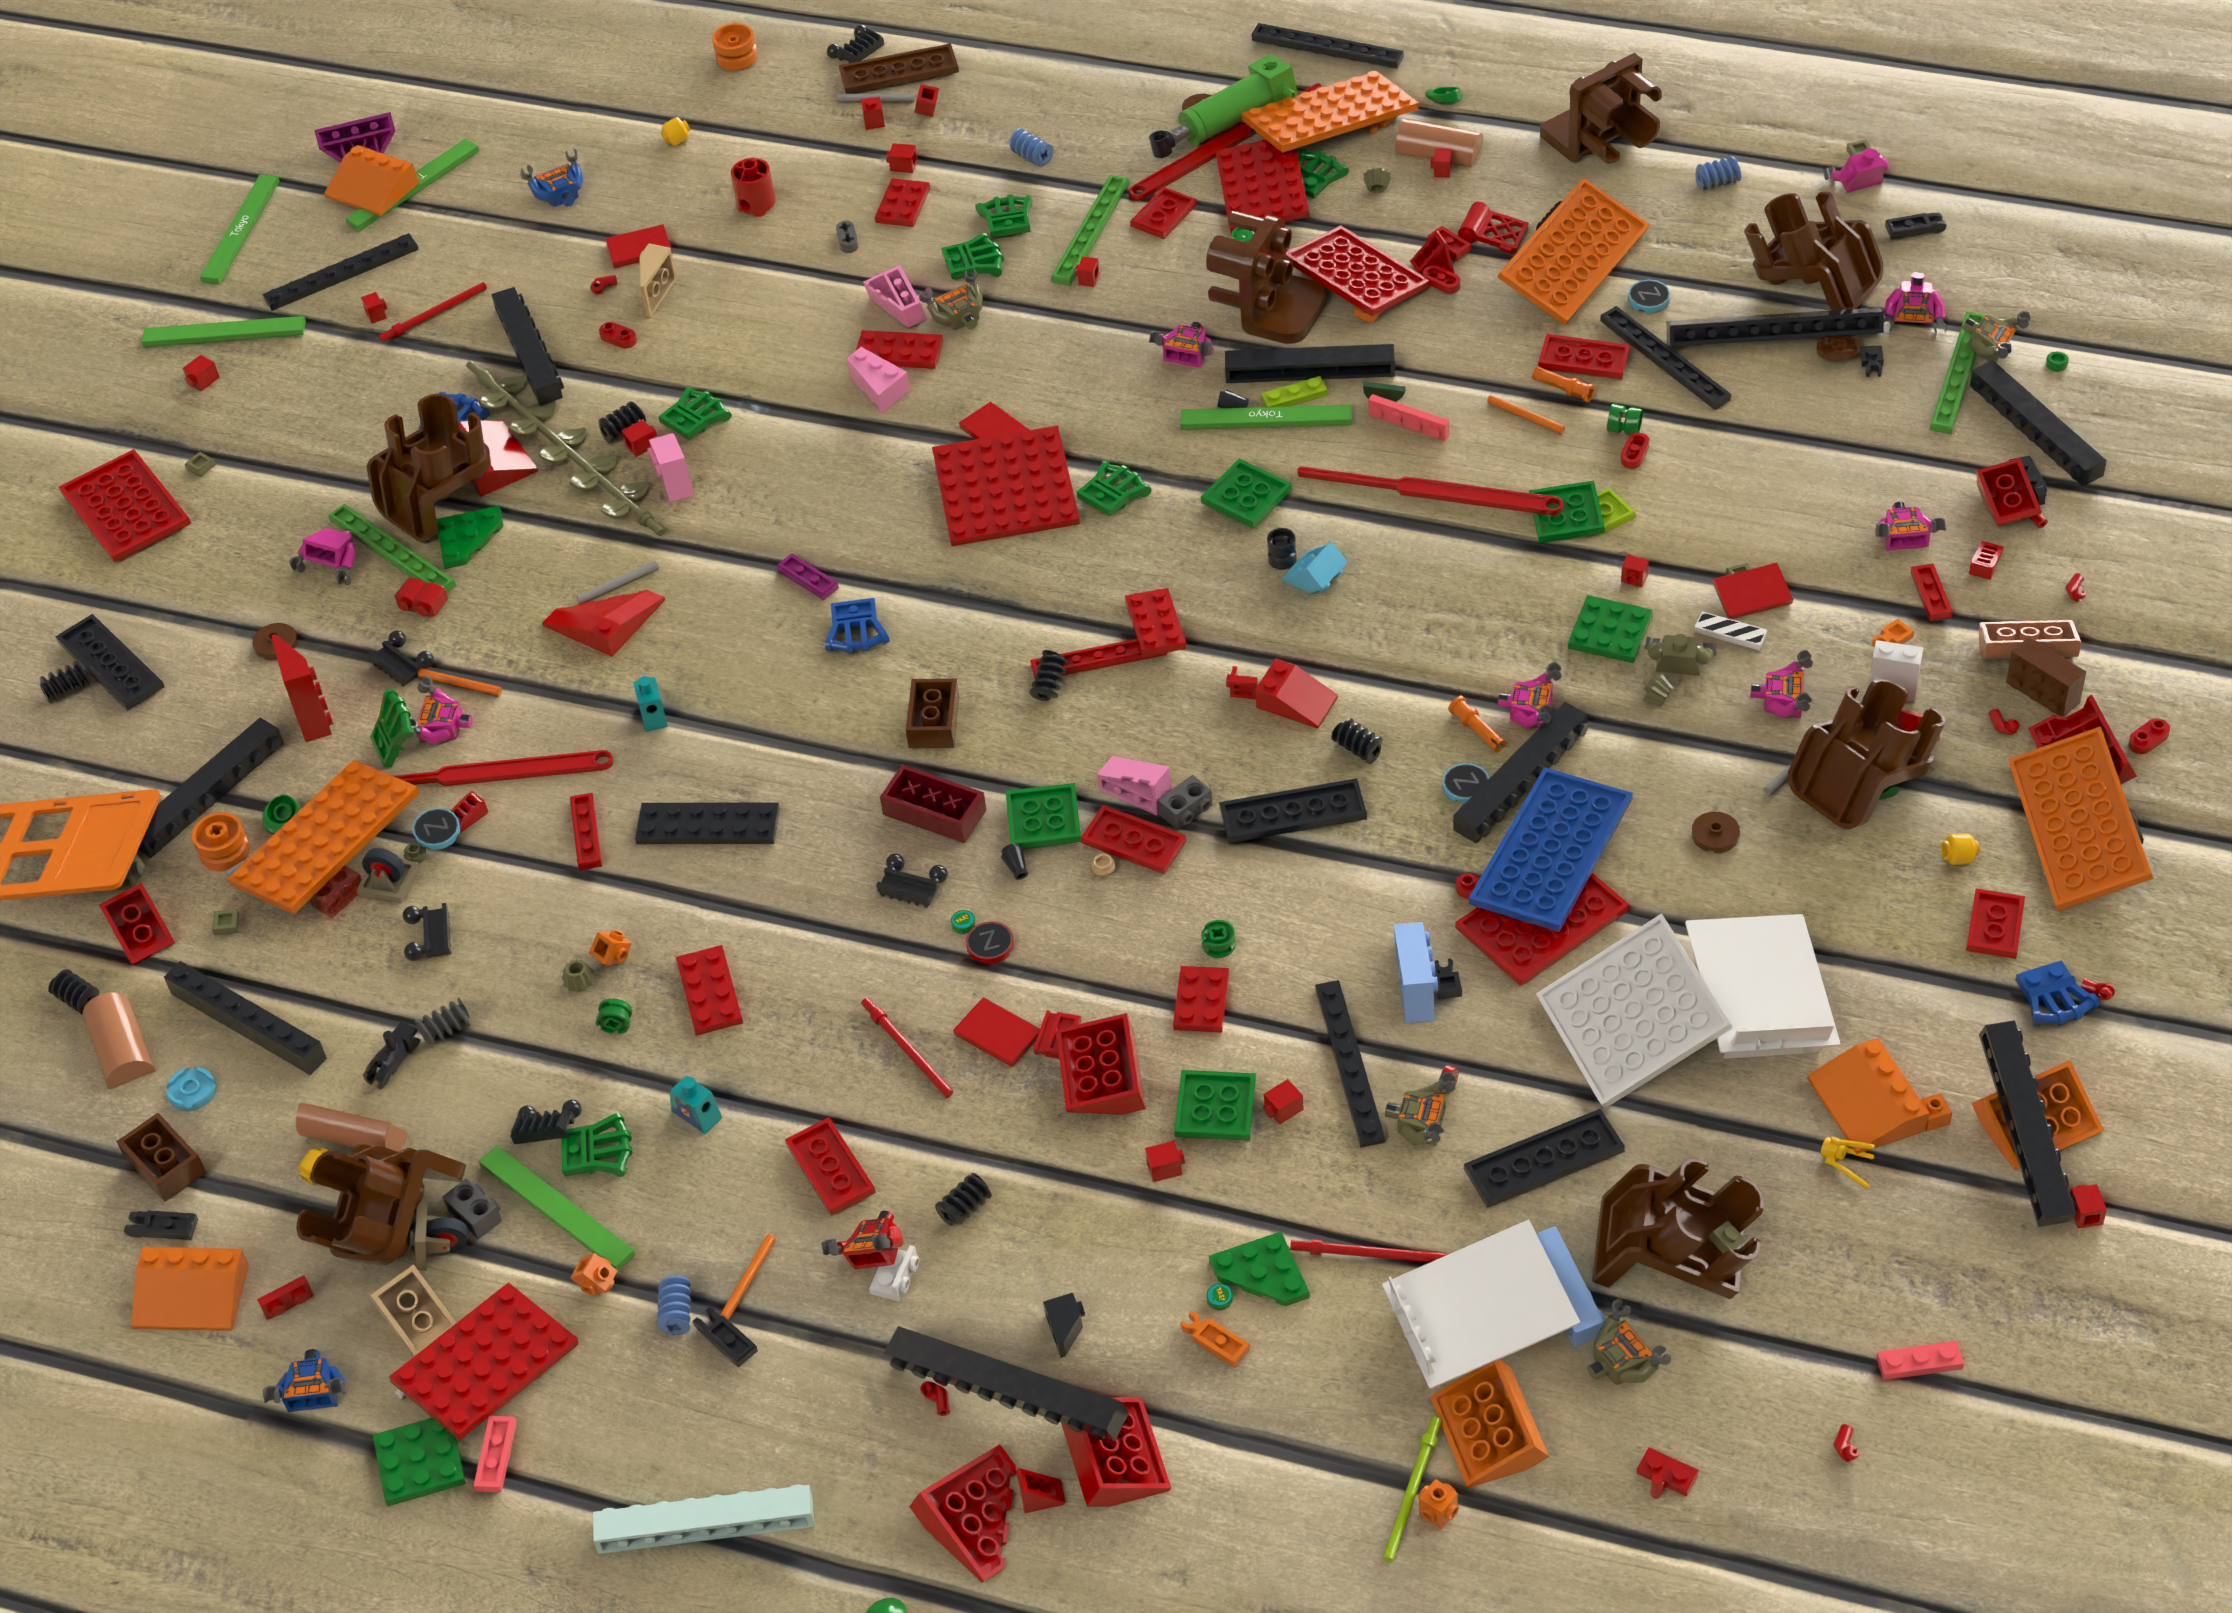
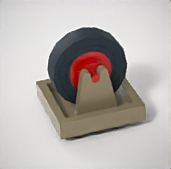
M382 848L368 850L362 860V867L366 873L357 888V893L362 897L402 904L420 869L418 862L400 859L396 854Z
M422 1199L417 1209L414 1210L412 1217L413 1227L410 1232L411 1260H416L418 1271H426L428 1254L449 1253L461 1250L466 1246L469 1238L467 1225L455 1218L429 1216L428 1199Z

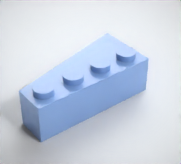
M1423 922L1394 924V944L1405 1024L1435 1021L1434 992L1438 991L1437 977H1432L1435 976V964L1432 947L1430 946L1429 931L1424 932Z
M1553 1226L1536 1233L1580 1320L1579 1325L1565 1330L1574 1347L1596 1339L1600 1328L1606 1321L1604 1314L1600 1309H1597L1593 1297L1587 1289L1557 1227Z

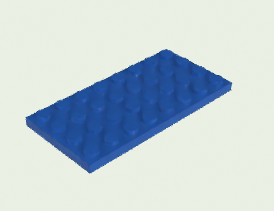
M1544 767L1469 896V904L1560 932L1633 800V793Z

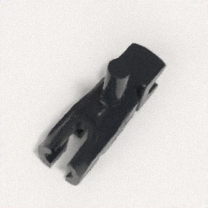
M400 1022L393 1032L385 1031L383 1033L385 1046L374 1056L363 1073L364 1080L371 1085L376 1080L378 1082V1089L384 1088L391 1074L394 1075L400 1064L407 1057L406 1052L411 1054L419 1045L421 1039L414 1037L418 1031L417 1028L408 1023Z

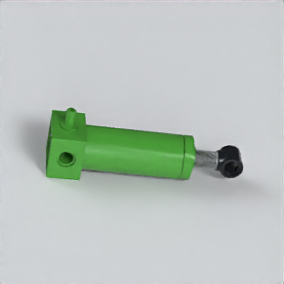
M1271 54L1248 65L1249 76L1180 112L1178 116L1180 126L1171 131L1160 130L1153 132L1149 136L1153 156L1156 158L1169 156L1172 153V148L1185 139L1198 146L1242 122L1243 112L1249 111L1252 108L1266 106L1268 103L1279 102L1288 97L1294 98L1298 96L1292 66Z

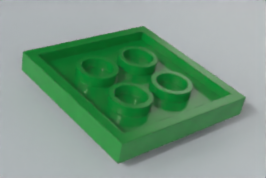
M1239 458L1201 496V503L1249 527L1255 528L1292 490V483Z
M1594 480L1529 490V493L1555 496L1563 501V511L1558 515L1551 516L1533 513L1539 543L1605 533ZM1556 503L1548 504L1546 507L1550 509L1558 508L1560 505Z
M1587 595L1569 638L1568 649L1634 663L1653 616V609Z
M1075 783L1005 791L1011 844L1016 843L1019 847L1027 849L1081 842Z
M1181 1070L1174 1136L1250 1141L1256 1073Z
M433 1418L373 1434L387 1507L466 1484L457 1438Z

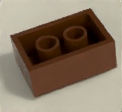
M2029 636L2011 651L2006 683L2027 695L2033 701L2043 705L2049 711L2065 717L2080 704L2087 671Z
M957 678L911 679L906 723L909 748H954L960 698Z
M156 1113L116 1141L127 1162L164 1202L206 1173L199 1155L159 1113Z

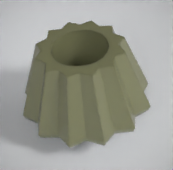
M1372 168L1363 173L1367 190L1373 193L1384 192L1391 180V173L1387 172V169Z
M1660 674L1656 680L1651 678L1644 688L1647 693L1643 700L1661 706L1671 693L1673 686L1663 674Z
M571 960L570 963L566 964L563 971V986L568 987L569 991H586L587 987L592 986V981L596 979L593 975L594 970L583 960Z

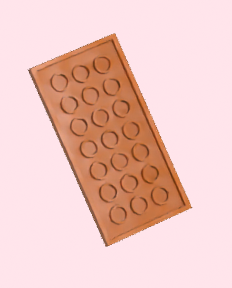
M1371 71L1363 76L1352 77L1350 80L1336 82L1333 85L1320 87L1311 92H1303L1294 98L1288 97L1279 102L1268 103L1263 107L1252 108L1242 113V121L1283 153L1418 110V102L1379 72Z
M1583 178L1500 271L1497 278L1560 323L1566 325L1647 231L1650 224Z
M2101 727L2008 759L2058 911L2154 879Z
M353 760L236 869L227 880L231 886L294 915L420 794V791L413 784Z

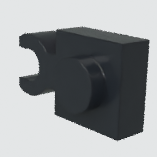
M1860 346L1861 367H1866V377H1870L1871 371L1877 372L1878 377H1881L1884 364L1882 346Z
M1448 959V966L1441 967L1439 961L1435 960L1436 974L1434 977H1437L1438 981L1437 999L1462 997L1458 971L1453 972L1452 959Z

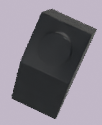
M1073 1292L1043 1301L1045 1317L1060 1358L1067 1355L1083 1328L1081 1317L1085 1316L1082 1302H1076Z

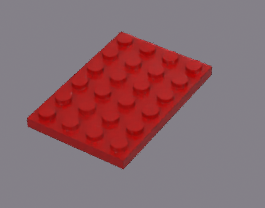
M1266 139L1215 151L1227 217L1232 211L1261 218L1271 215L1282 218L1284 222L1310 217L1296 148L1282 153ZM1229 225L1230 232L1232 233L1237 227Z
M1339 226L1286 252V260L1292 261L1294 268L1370 316H1374L1429 288L1430 280L1343 226Z
M135 449L59 486L61 494L114 563L191 524L187 514Z
M1592 873L1560 932L1479 907L1456 921L1455 928L1517 984L1522 986L1627 913L1630 909V904Z
M508 1282L391 1374L389 1378L395 1387L460 1441L574 1349L579 1342L575 1335Z

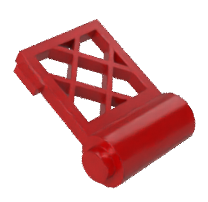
M1478 201L1471 205L1458 231V236L1469 243H1474L1477 240L1498 247L1499 250L1511 254V252L1516 253L1529 223L1491 211L1485 203ZM1491 220L1501 221V224L1494 225ZM1517 226L1522 229L1513 231L1511 227ZM1506 229L1508 233L1500 235L1498 230ZM1489 232H1493L1495 236H1494V237H1488V236H1485L1484 234L1489 233ZM1512 238L1515 243L1513 245L1505 242V240Z

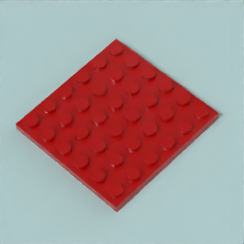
M1058 425L932 447L951 546L1080 524Z

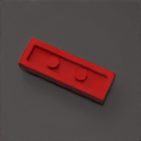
M1934 564L1912 566L1910 573L1929 621L1952 618L1953 611Z

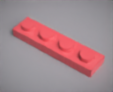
M1373 394L1368 399L1370 416L1446 441L1449 437V420Z

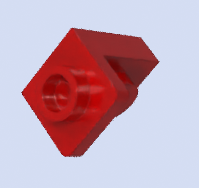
M1233 666L1231 674H1227L1226 687L1230 688V697L1256 699L1255 689L1258 686V677L1239 676L1238 666Z

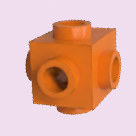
M617 930L597 932L589 954L607 966L623 964L629 955L632 942L624 938L625 935Z
M592 1253L581 1258L570 1279L581 1286V1290L584 1293L595 1296L603 1292L606 1293L612 1288L614 1284L613 1278L617 1270L611 1266L607 1259Z
M1435 1479L1430 1486L1426 1485L1419 1493V1515L1440 1529L1449 1520H1452L1459 1510L1458 1493L1447 1483L1443 1484Z

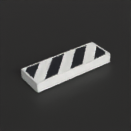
M1703 611L1694 627L1695 633L1759 651L1767 636V629Z

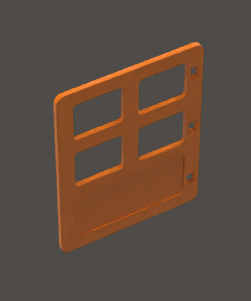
M150 789L0 804V818L14 817L0 843V884L15 857L51 854L38 881L0 885V900L107 891L119 888L124 882L161 799L159 791ZM71 812L59 838L21 842L34 816Z

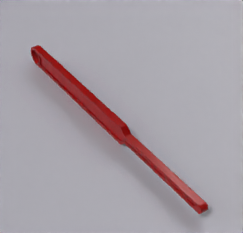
M1316 83L1311 87L1307 88L1306 90L1300 92L1298 95H1300L1303 92H1311L1317 90L1318 88L1322 87V85L1320 83ZM1246 123L1234 126L1131 186L1129 189L1131 199L1136 201L1144 200L1162 187L1168 186L1216 158L1215 151L1235 147L1247 140L1255 130ZM1138 190L1144 191L1142 194L1133 193Z
M1299 467L1297 469L1299 477L1397 490L1400 495L1551 516L1558 515L1563 511V501L1555 496L1407 476L1400 479H1391L1309 467ZM1556 503L1560 505L1558 508L1550 509L1546 507L1548 504Z
M599 750L443 766L435 772L395 775L394 777L413 785L439 783L443 786L602 771L609 769L613 765V757L609 751ZM601 757L609 758V760L606 763H596V761Z

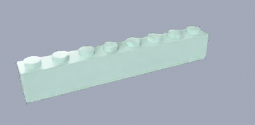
M800 1484L792 1485L788 1488H766L763 1491L756 1492L741 1491L724 1496L716 1494L708 1498H686L676 1502L660 1501L652 1505H631L628 1508L620 1509L605 1508L602 1511L593 1512V1541L598 1554L814 1527L813 1498L810 1486Z

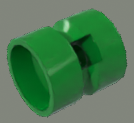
M1612 404L1608 415L1607 431L1620 433L1623 430L1627 435L1639 433L1643 409L1630 407L1627 410L1623 405Z

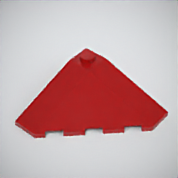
M643 590L638 593L590 601L576 606L557 608L542 622V625L613 657L665 601V597L649 590Z
M1000 1444L919 1492L909 1506L923 1527L981 1583L1001 1572L1005 1566V1558H1001L1002 1545H1006L1008 1539L1009 1524L1005 1523L1006 1511L1011 1509L1013 1490L1009 1489L1010 1477L1015 1475L1016 1465Z

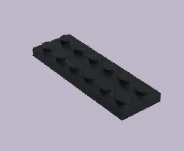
M93 614L55 636L57 642L127 711L165 687L163 681Z
M1357 778L1219 802L1228 843L1367 819V811Z
M779 802L641 803L635 835L636 844H775L780 811Z
M1600 1108L1464 1163V1171L1486 1207L1489 1208L1625 1152V1145Z

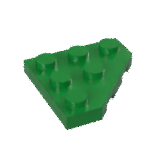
M500 506L436 519L444 568L448 569L466 565L471 560V555L476 550L480 551L490 541V536L495 531L499 532L504 525Z
M1281 1231L1209 1255L1210 1265L1220 1283L1226 1285L1230 1283L1242 1288V1291L1258 1297H1269L1283 1306L1310 1298V1292Z

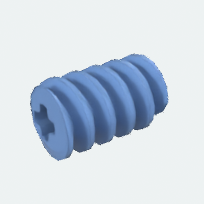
M1022 128L1017 129L1010 139V149L1012 152L1029 160V162L1034 163L1036 166H1044L1053 156L1052 145L1047 144V142L1042 141L1040 138H1036L1035 135Z
M1732 156L1728 159L1722 158L1720 161L1714 160L1712 163L1706 162L1704 165L1698 164L1695 172L1696 183L1700 190L1703 189L1704 183L1706 188H1710L1711 182L1717 187L1718 180L1721 181L1722 185H1725L1726 178H1728L1730 183L1734 182V176L1737 181H1741L1742 178L1740 166Z
M674 1275L666 1277L658 1285L657 1325L666 1334L683 1335L689 1332L691 1328L689 1324L691 1320L689 1315L691 1311L689 1306L691 1303L689 1297L691 1294L689 1288L691 1282L684 1276Z

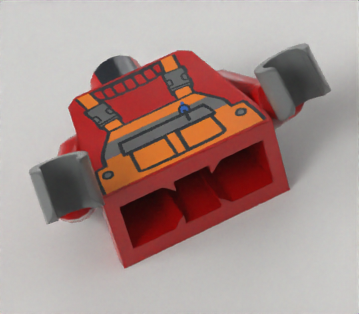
M881 1211L877 1219L861 1221L847 1241L837 1242L836 1239H829L821 1242L824 1255L831 1254L836 1256L843 1254L854 1269L894 1265L898 1249L903 1246L904 1241L901 1230L893 1222L894 1215L889 1211Z

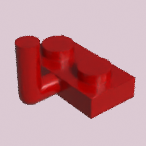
M1648 1447L1637 1467L1636 1474L1651 1480L1650 1495L1652 1498L1658 1499L1665 1487L1687 1497L1698 1477L1699 1470Z

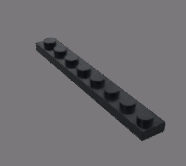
M1258 23L1251 34L1252 41L1398 69L1404 58V51L1262 23Z
M408 233L300 279L291 281L276 289H272L262 295L270 310L273 311L419 249L415 240Z
M1618 306L1601 314L1600 321L1714 410L1731 400V393Z
M1336 980L1316 984V995L1360 1148L1385 1143L1384 1132L1340 982Z

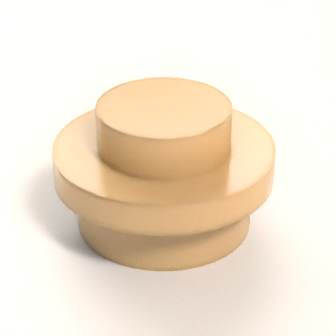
M1099 854L1092 861L1091 868L1096 875L1107 876L1115 870V862L1108 854Z

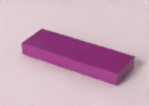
M790 554L777 565L778 572L823 601L839 588L838 582L794 554Z

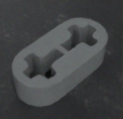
M850 221L839 222L836 225L840 248L845 253H852L858 249L854 224Z

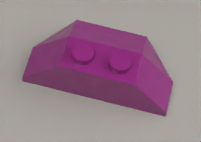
M391 112L314 130L319 150L340 163L343 157L357 145L384 154L396 132Z

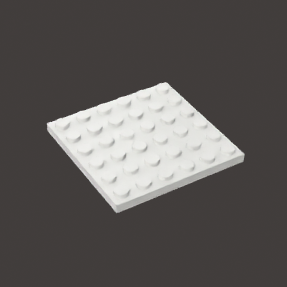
M1662 913L1536 993L1604 1109L1734 1028Z

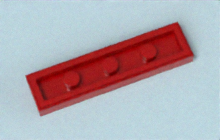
M593 792L570 796L579 871L602 867Z

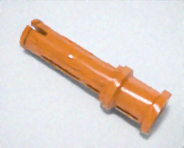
M1539 366L1532 373V379L1566 391L1568 396L1580 397L1584 402H1590L1595 394L1596 387L1594 384H1585L1576 377L1566 378Z
M1458 696L1450 703L1448 711L1451 714H1456L1461 719L1463 726H1470L1495 752L1502 750L1496 743L1505 747L1506 741L1479 717L1478 710L1471 708L1463 696Z

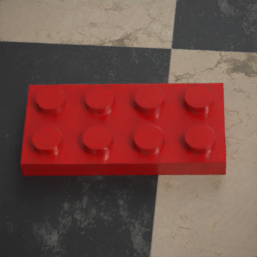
M862 330L856 350L862 347L897 367L936 369L943 344V335Z
M1546 334L1538 366L1548 370L1622 380L1630 353V345Z
M1168 588L1125 595V604L1142 657L1187 649L1186 640Z
M1105 805L1101 807L1081 836V844L1164 875L1186 843V835Z
M723 945L677 956L676 960L696 1036L742 1024L743 1020Z
M830 1117L785 1139L786 1146L830 1215L876 1193L874 1185Z

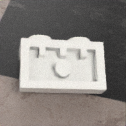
M910 1245L907 1251L898 1249L894 1265L878 1268L869 1288L870 1294L900 1301L902 1294L906 1293L909 1289L912 1272H916L919 1266L920 1259L917 1256L915 1246Z

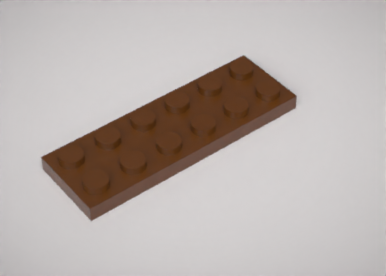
M949 43L839 65V71L845 93L856 94L862 91L958 73L959 67L952 45Z

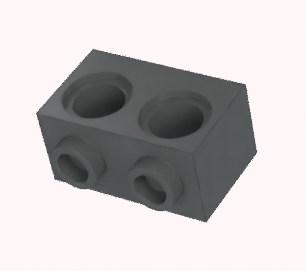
M1191 775L1158 799L1159 815L1177 830L1189 824L1195 817L1202 812H1206L1212 806L1211 789L1194 775Z
M467 1178L442 1196L448 1212L457 1220L466 1224L468 1231L477 1239H480L502 1222L499 1210H501L499 1204L493 1198L488 1199L483 1189L477 1183L473 1185Z

